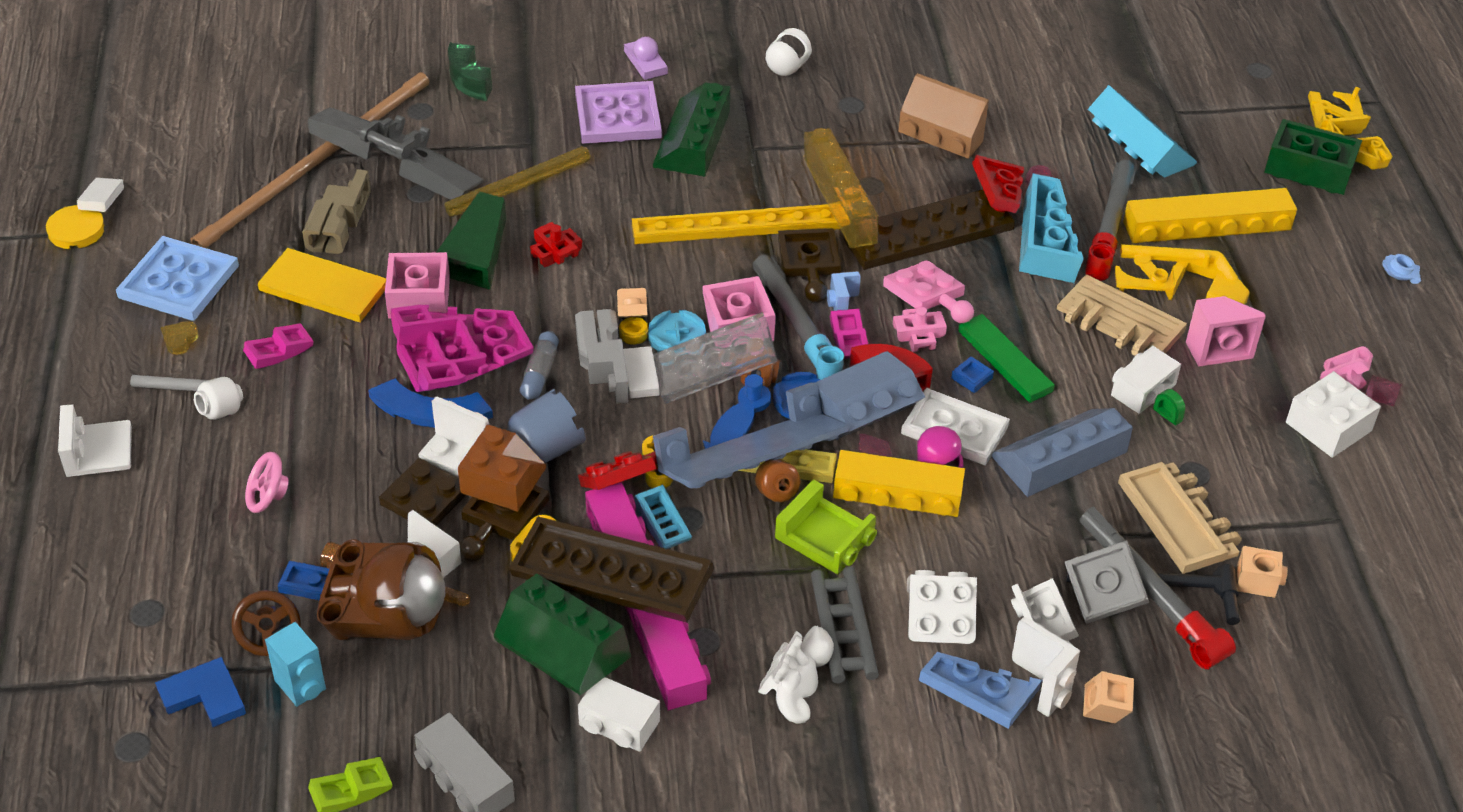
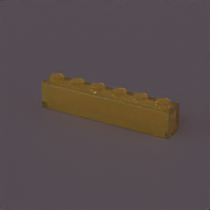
M818 128L814 131L804 132V160L850 248L878 244V214L831 129Z

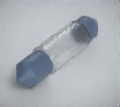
M553 331L541 333L538 341L534 344L533 353L530 355L520 387V393L526 399L539 398L543 386L547 382L559 343V339Z

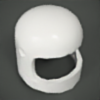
M788 28L782 31L766 51L768 67L775 74L781 76H789L795 73L809 59L812 53L810 40L803 31L796 28ZM792 35L798 38L805 46L804 55L799 58L791 46L781 42L782 36Z

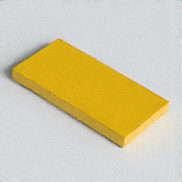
M287 248L258 282L259 291L361 323L385 292L386 278Z

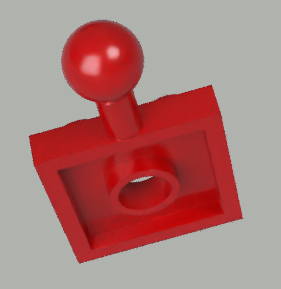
M632 451L624 452L614 456L615 462L604 464L602 461L586 466V472L579 474L578 478L581 487L600 490L657 469L655 465L657 464L655 451L646 455H641V452L632 454Z

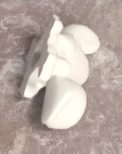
M813 626L802 641V635L796 631L789 644L784 642L773 657L769 671L760 683L758 690L760 694L766 695L771 689H775L777 706L784 717L790 722L799 724L805 723L810 719V708L803 698L811 696L816 691L818 686L816 667L827 664L833 654L834 643L828 632L822 627Z

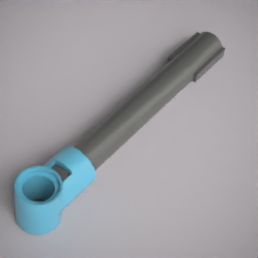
M769 255L759 256L753 262V269L764 286H768L805 344L804 351L816 368L817 378L822 380L842 371L844 365L843 351L833 346L826 335L820 334L785 280L786 276L774 257Z

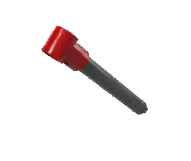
M1129 160L1116 162L1110 184L1111 190L1098 234L1094 236L1089 248L1085 274L1099 281L1106 280L1110 276L1118 245L1116 239L1128 192L1132 188L1137 169Z
M1094 506L1087 509L1080 518V523L1104 548L1126 541ZM1129 545L1146 593L1177 625L1175 630L1190 645V653L1196 664L1207 670L1233 655L1236 651V645L1229 632L1223 628L1214 629L1197 610L1192 611Z

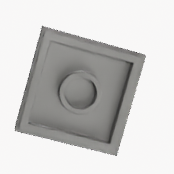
M1127 540L1064 562L1086 624L1149 603Z

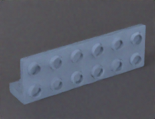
M811 382L786 391L790 420L692 454L689 451L687 431L682 427L654 435L653 441L658 471L684 484L688 488H700L707 481L716 478H728L735 471L756 468L763 461L784 458L786 453L794 450L809 449L814 443L820 441L835 440L839 434L849 431L848 424L822 414L818 385Z

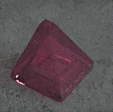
M1372 375L1365 395L1372 400L1394 406L1402 384Z
M859 434V453L892 457L889 442L867 434Z

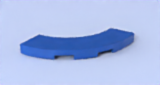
M396 378L368 390L370 399L389 415L411 420V424L435 428L432 407L433 397L423 396L410 391L400 384ZM478 392L462 397L442 398L470 411L478 412L488 419L493 418L492 409Z

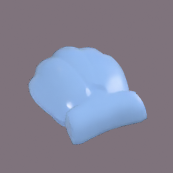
M1404 254L1386 256L1385 260H1383L1382 265L1391 277L1397 280H1410L1412 284L1421 282L1420 266L1415 265L1410 257Z

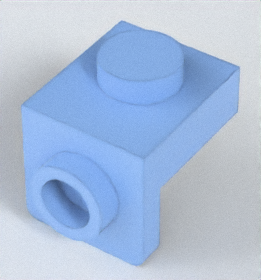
M859 272L831 274L830 290H827L828 306L833 307L834 311L848 310L849 297L859 295L861 279Z

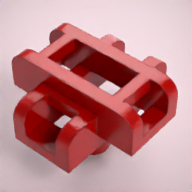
M550 222L534 230L536 244L530 246V253L533 257L540 259V264L543 267H548L554 263L560 265L564 263L565 258L569 256L575 258L579 255V251L582 249V239L571 228L561 231L560 225Z

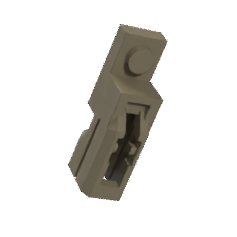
M357 169L353 180H349L348 187L328 185L323 198L316 200L302 231L306 249L323 253L325 248V252L331 254L343 252L349 238L348 227H357L371 193L368 170Z

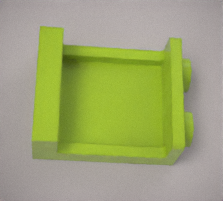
M813 479L776 517L775 538L838 575L846 566H851L855 562L860 550L864 546L868 547L874 541L877 535V530L875 529L876 516L870 513L864 520H861L824 499V485Z

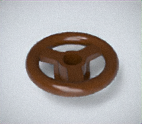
M270 590L257 591L243 598L236 606L232 615V632L236 641L246 651L258 656H269L265 639L273 635V632L280 626L281 619L287 615L290 617V624L296 622L300 627V615L294 603L285 595ZM265 600L281 605L279 608L273 605H263L256 612L248 610L252 604ZM267 617L272 620L273 624L265 626L260 620ZM242 620L254 624L256 629L262 633L263 646L251 642L246 637L242 629Z

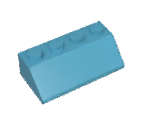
M1110 85L1088 108L1095 116L1092 121L1103 130L1106 127L1109 128L1111 132L1108 135L1119 145L1124 142L1127 145L1124 150L1134 159L1140 157L1144 160L1140 165L1152 175L1158 172L1163 177H1167L1193 167L1197 163L1182 147Z

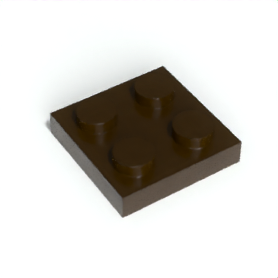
M418 458L379 496L381 506L407 520L408 513L414 510L437 526L466 494L460 492L459 478Z

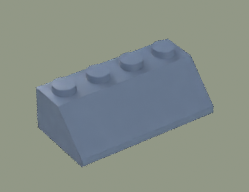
M1115 408L1090 409L992 452L991 457L1022 492L1029 497L1127 453L1133 427Z

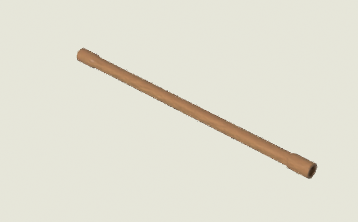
M419 72L405 82L401 88L359 118L370 122L380 120L408 98L415 96L426 88L430 83L428 77L424 73ZM326 141L214 224L208 225L190 239L191 244L208 248L220 239L224 233L341 147Z

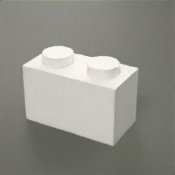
M1151 346L1144 353H1138L1125 368L1120 367L1115 372L1112 378L1114 384L1111 396L1140 414L1155 402L1158 394L1176 385L1181 363L1156 347Z
M604 677L586 692L578 704L579 725L592 734H600L614 740L621 747H630L640 752L660 722V701Z

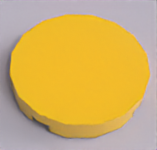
M78 205L64 207L51 215L46 223V230L49 240L55 246L70 249V246L77 245L78 248H84L95 243L103 235L105 225L103 216L99 211L80 210Z

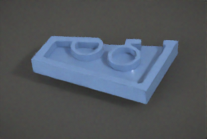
M937 652L925 665L919 677V681L1008 729L1039 691L1042 680L1030 677L1029 682L1011 677L1012 672L999 669L998 673L980 669L977 662Z

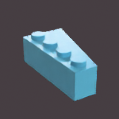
M1032 174L1024 197L1019 271L1074 283L1083 262L1082 252H1079L1077 248V235L1073 234L1071 228L1072 218L1070 214H1067V202L1061 181L1058 178Z

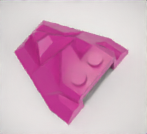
M429 305L391 308L390 315L393 332L397 338V354L416 392L459 385L533 353L534 347L513 311L476 308L474 314H458L457 307H448L447 313L429 312Z

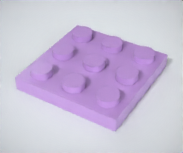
M653 81L575 86L582 144L662 138Z

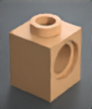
M1243 546L1236 570L1238 592L1275 598L1279 585L1284 586L1287 579L1288 568L1282 566L1283 552Z
M1101 671L1085 684L1083 716L1115 724L1133 711L1134 678Z

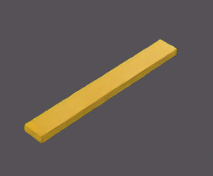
M850 203L632 218L634 244L778 234L780 230L834 228L835 230L841 229L842 226L854 224L855 218Z

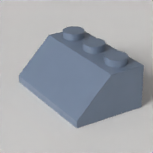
M888 351L814 383L819 388L820 404L824 415L848 424L849 431L839 434L836 440L911 407L925 398L913 371Z

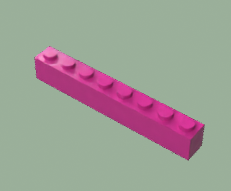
M622 482L600 490L593 489L585 492L586 513L594 531L654 546L652 540L647 541L643 518L636 516V505L633 495L626 493ZM625 606L667 710L707 700V685L711 684V677L706 664H700L698 659L700 658V653L696 640L694 638L690 639L687 634L689 631L688 623Z

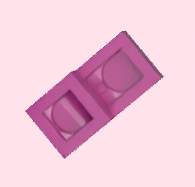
M848 309L830 312L835 345L843 351L844 359H849L851 347L868 344L866 330L862 326L860 310Z
M300 323L275 327L272 337L245 341L243 351L254 368L258 369L292 358L312 347L314 341Z

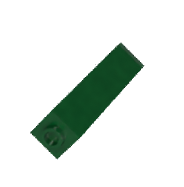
M479 191L436 253L447 252L450 279L490 289L506 222L505 198Z

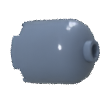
M554 389L515 412L507 424V431L516 433L544 463L576 448L586 440L583 428L581 427L577 430L572 420L577 415L563 394L561 392L556 394Z

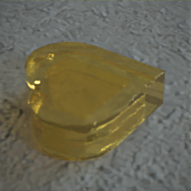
M183 321L160 327L166 348L171 354L185 353L189 349L190 343H193L198 338L197 326L191 321Z

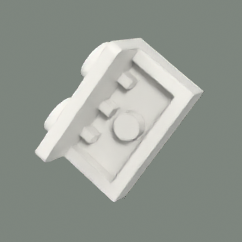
M1053 578L1022 592L1018 584L1011 586L1016 597L1011 599V603L1019 618L1024 616L1033 622H1037L1063 640L1069 641L1079 636Z

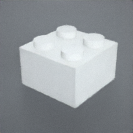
M1333 371L1293 398L1286 423L1333 458L1372 431L1381 406Z

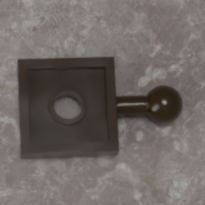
M834 228L778 231V244L783 273L786 277L808 276L809 283L805 287L806 298L814 303L823 301L827 296V286L824 282L820 281L819 275L841 273V263ZM804 251H812L813 254H807Z
M535 485L518 512L472 497L461 511L462 520L480 528L474 536H468L461 541V557L469 562L481 559L485 552L484 543L492 533L513 541L529 521L536 517L550 500L549 491Z

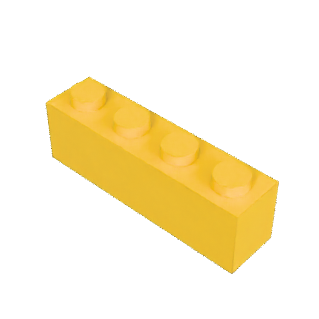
M840 450L833 498L958 517L965 468Z

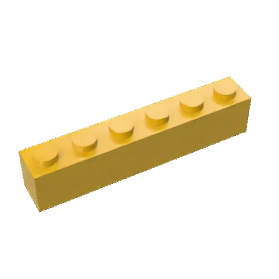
M1287 188L1127 201L1123 222L1132 243L1292 230L1297 207Z

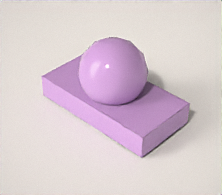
M649 36L641 37L635 42L624 44V52L644 80L668 74V67L658 54L657 42Z

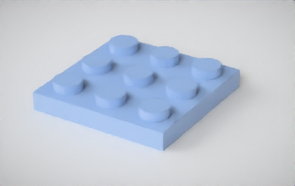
M162 236L117 287V297L195 321L239 267L238 258Z

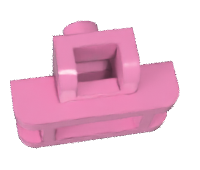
M917 307L916 309L903 310L900 316H893V326L897 330L898 340L900 342L909 341L912 352H917L919 348L929 347V350H935V338H941L946 334L947 326L941 311L927 312L926 308Z
M1361 346L1327 359L1324 362L1323 367L1325 371L1321 373L1320 380L1334 371L1357 389H1362L1367 384L1366 380L1362 377V373L1370 370L1373 354L1368 348Z

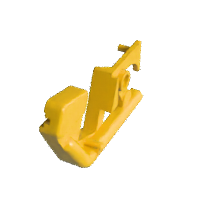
M1355 87L1352 94L1333 92V96L1344 101L1351 111L1340 108L1327 100H1322L1320 92L1310 91L1308 100L1315 127L1341 135L1362 133L1363 129H1366L1371 117L1363 114L1358 96L1360 88ZM1378 136L1357 138L1362 140L1355 162L1366 165L1373 170L1388 167L1392 154L1382 138Z
M1121 244L1120 257L1134 259V263L1150 278L1142 279L1130 276L1123 272L1120 266H1115L1116 288H1119L1122 292H1124L1125 288L1165 291L1168 300H1172L1185 272L1189 271L1214 279L1206 299L1225 296L1244 305L1248 301L1249 290L1239 280L1225 256L1219 251ZM1151 260L1176 261L1177 263L1173 265L1168 277V272L1162 268H1157Z

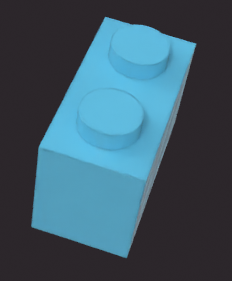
M296 622L265 639L274 680L296 707L307 700L316 698L320 692L326 689L318 647Z

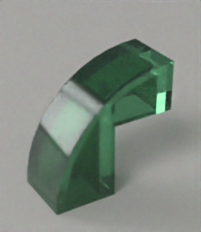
M450 42L448 46L450 78L453 84L462 93L478 100L487 101L492 91L491 68L476 66L475 46Z

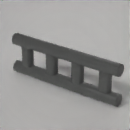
M846 567L843 569L844 578L824 579L822 570L812 571L810 575L821 627L828 632L834 643L833 654L828 661L832 681L834 683H841L846 679L844 671L864 670L868 680L878 678L879 673L855 568ZM847 590L849 603L830 605L827 592ZM853 617L855 630L835 631L833 618ZM858 643L861 656L841 658L838 644Z

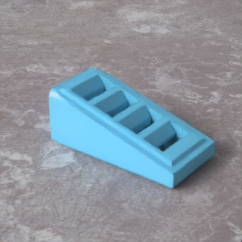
M664 485L635 495L636 513L639 517L643 518L646 528L661 548L668 549L691 540L692 535ZM657 504L660 506L654 510L649 508ZM665 513L666 516L659 518L657 520L654 517L659 514ZM668 522L672 523L671 526H668L663 529L660 528V525ZM676 530L679 535L669 539L665 537V534Z

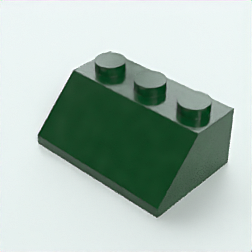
M1282 119L1271 146L1264 173L1271 174L1276 178L1292 180L1301 185L1324 189L1329 193L1344 195L1362 140Z

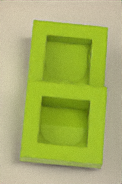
M381 757L347 763L344 773L310 779L308 789L317 812H338L369 801L392 788L393 784Z

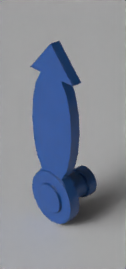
M751 374L745 378V386L738 393V404L727 410L717 421L710 436V443L703 440L704 449L748 434L754 422V413L765 410L771 403V393L763 385L761 376Z

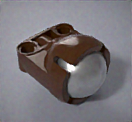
M356 539L344 542L335 554L320 596L317 609L318 621L337 640H347L350 637L411 640L427 634L434 628L445 597V583L441 574L440 563L434 551L418 542L361 543Z

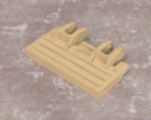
M1087 274L1057 305V310L1066 314V322L1071 324L1081 315L1084 317L1080 325L1082 330L1087 332L1097 323L1096 329L1117 339L1115 345L1120 349H1123L1130 340L1135 342L1132 347V355L1134 356L1140 352L1143 353L1146 348L1149 349L1151 346L1166 354L1185 332L1187 323Z
M1160 462L1120 475L1118 484L1182 574L1239 556L1240 551L1236 546L1242 541L1241 536L1235 531L1223 534L1231 526L1227 518L1223 517L1212 520L1213 515L1203 503L1208 496V492L1202 486L1192 488L1198 482L1194 473L1179 476L1180 470L1174 462L1166 465Z

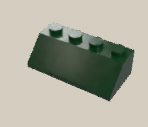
M705 82L679 99L653 162V168L706 176L730 113V86Z
M535 574L511 592L493 635L495 641L580 696L632 657L623 625L538 574Z

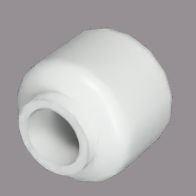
M218 377L204 381L198 386L197 392L194 394L196 409L201 415L211 420L234 415L240 408V401L243 400L241 387L228 377Z

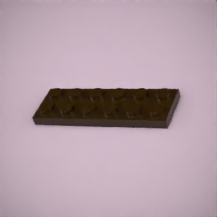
M979 190L842 226L841 237L862 268L867 270L1014 230L1015 221L1007 211L999 212L994 210L990 206L984 190Z
M538 516L508 569L514 577L528 580L535 574H538L566 591L688 623L715 567L712 560Z

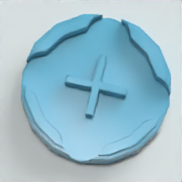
M671 310L664 311L655 316L649 323L648 340L651 347L660 354L668 357L690 356L698 352L705 344V323L698 315L687 310H679V313H671Z

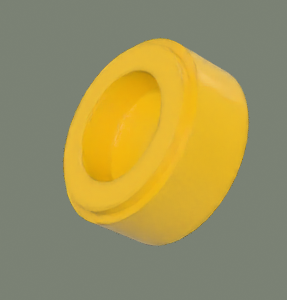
M639 317L624 319L619 325L620 339L632 345L643 343L648 338V323Z

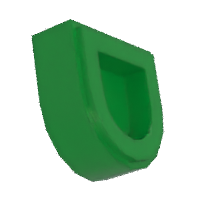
M1166 389L1155 398L1153 410L1176 426L1183 421L1185 403L1176 391Z

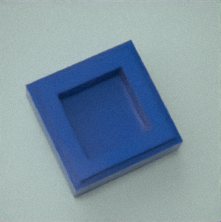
M969 357L952 371L951 379L975 393L993 379L994 371L975 358Z

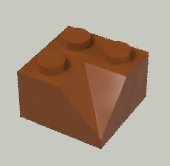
M487 424L458 466L460 492L518 512L545 471L546 464L516 433Z

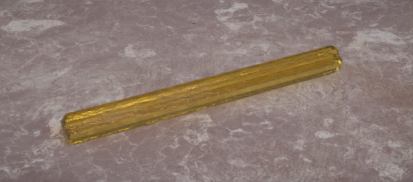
M581 146L447 201L445 203L446 212L452 217L464 213L479 191L502 197L587 162L591 158L587 147Z

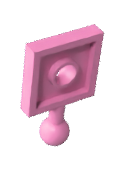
M923 261L884 276L883 286L914 308L924 307L930 309L941 304L951 311L952 318L958 323H967L974 315V308L971 303L965 300H955L964 295L965 285L929 261Z

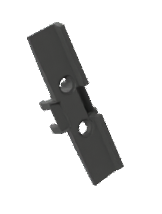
M329 107L308 118V127L311 134L366 160L370 158L371 149L374 147L402 160L399 171L400 176L454 202H460L467 192L483 183V179L445 156L426 148L430 129L422 126L420 132L414 130L407 135H403L405 117L398 114L395 117V121L388 117L382 121L373 120L370 122Z

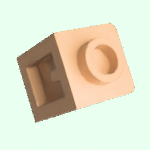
M645 288L617 290L618 318L647 317Z

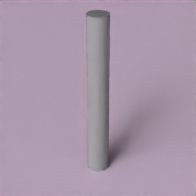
M132 375L130 384L131 387L197 391L198 386L208 380Z

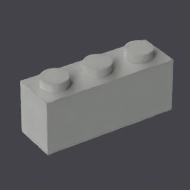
M450 712L414 735L417 749L414 751V755L418 763L424 769H431L440 788L446 793L450 791L456 797L457 805L462 812H499L515 801L513 780Z

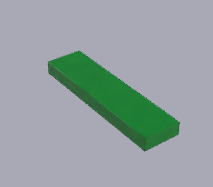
M983 314L973 317L967 323L959 324L958 332L1029 403L1054 391L1055 384Z

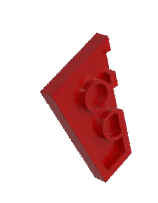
M976 155L972 165L990 206L999 212L1008 211L1016 213L1021 205L1022 189L1020 187L1023 182L1022 174L1024 167Z

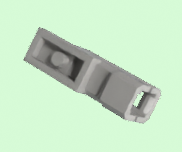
M611 309L597 310L599 342L597 341L593 310L580 311L575 314L576 337L580 366L588 370L589 384L608 383L609 392H615L616 404L628 403V378L622 339H618L616 311Z

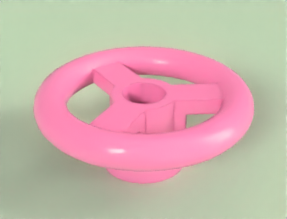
M267 452L262 455L250 473L246 486L245 500L247 508L253 513L264 511L273 499L281 500L287 491L288 477L282 475V462L277 453ZM258 490L260 491V502L256 504L255 491Z

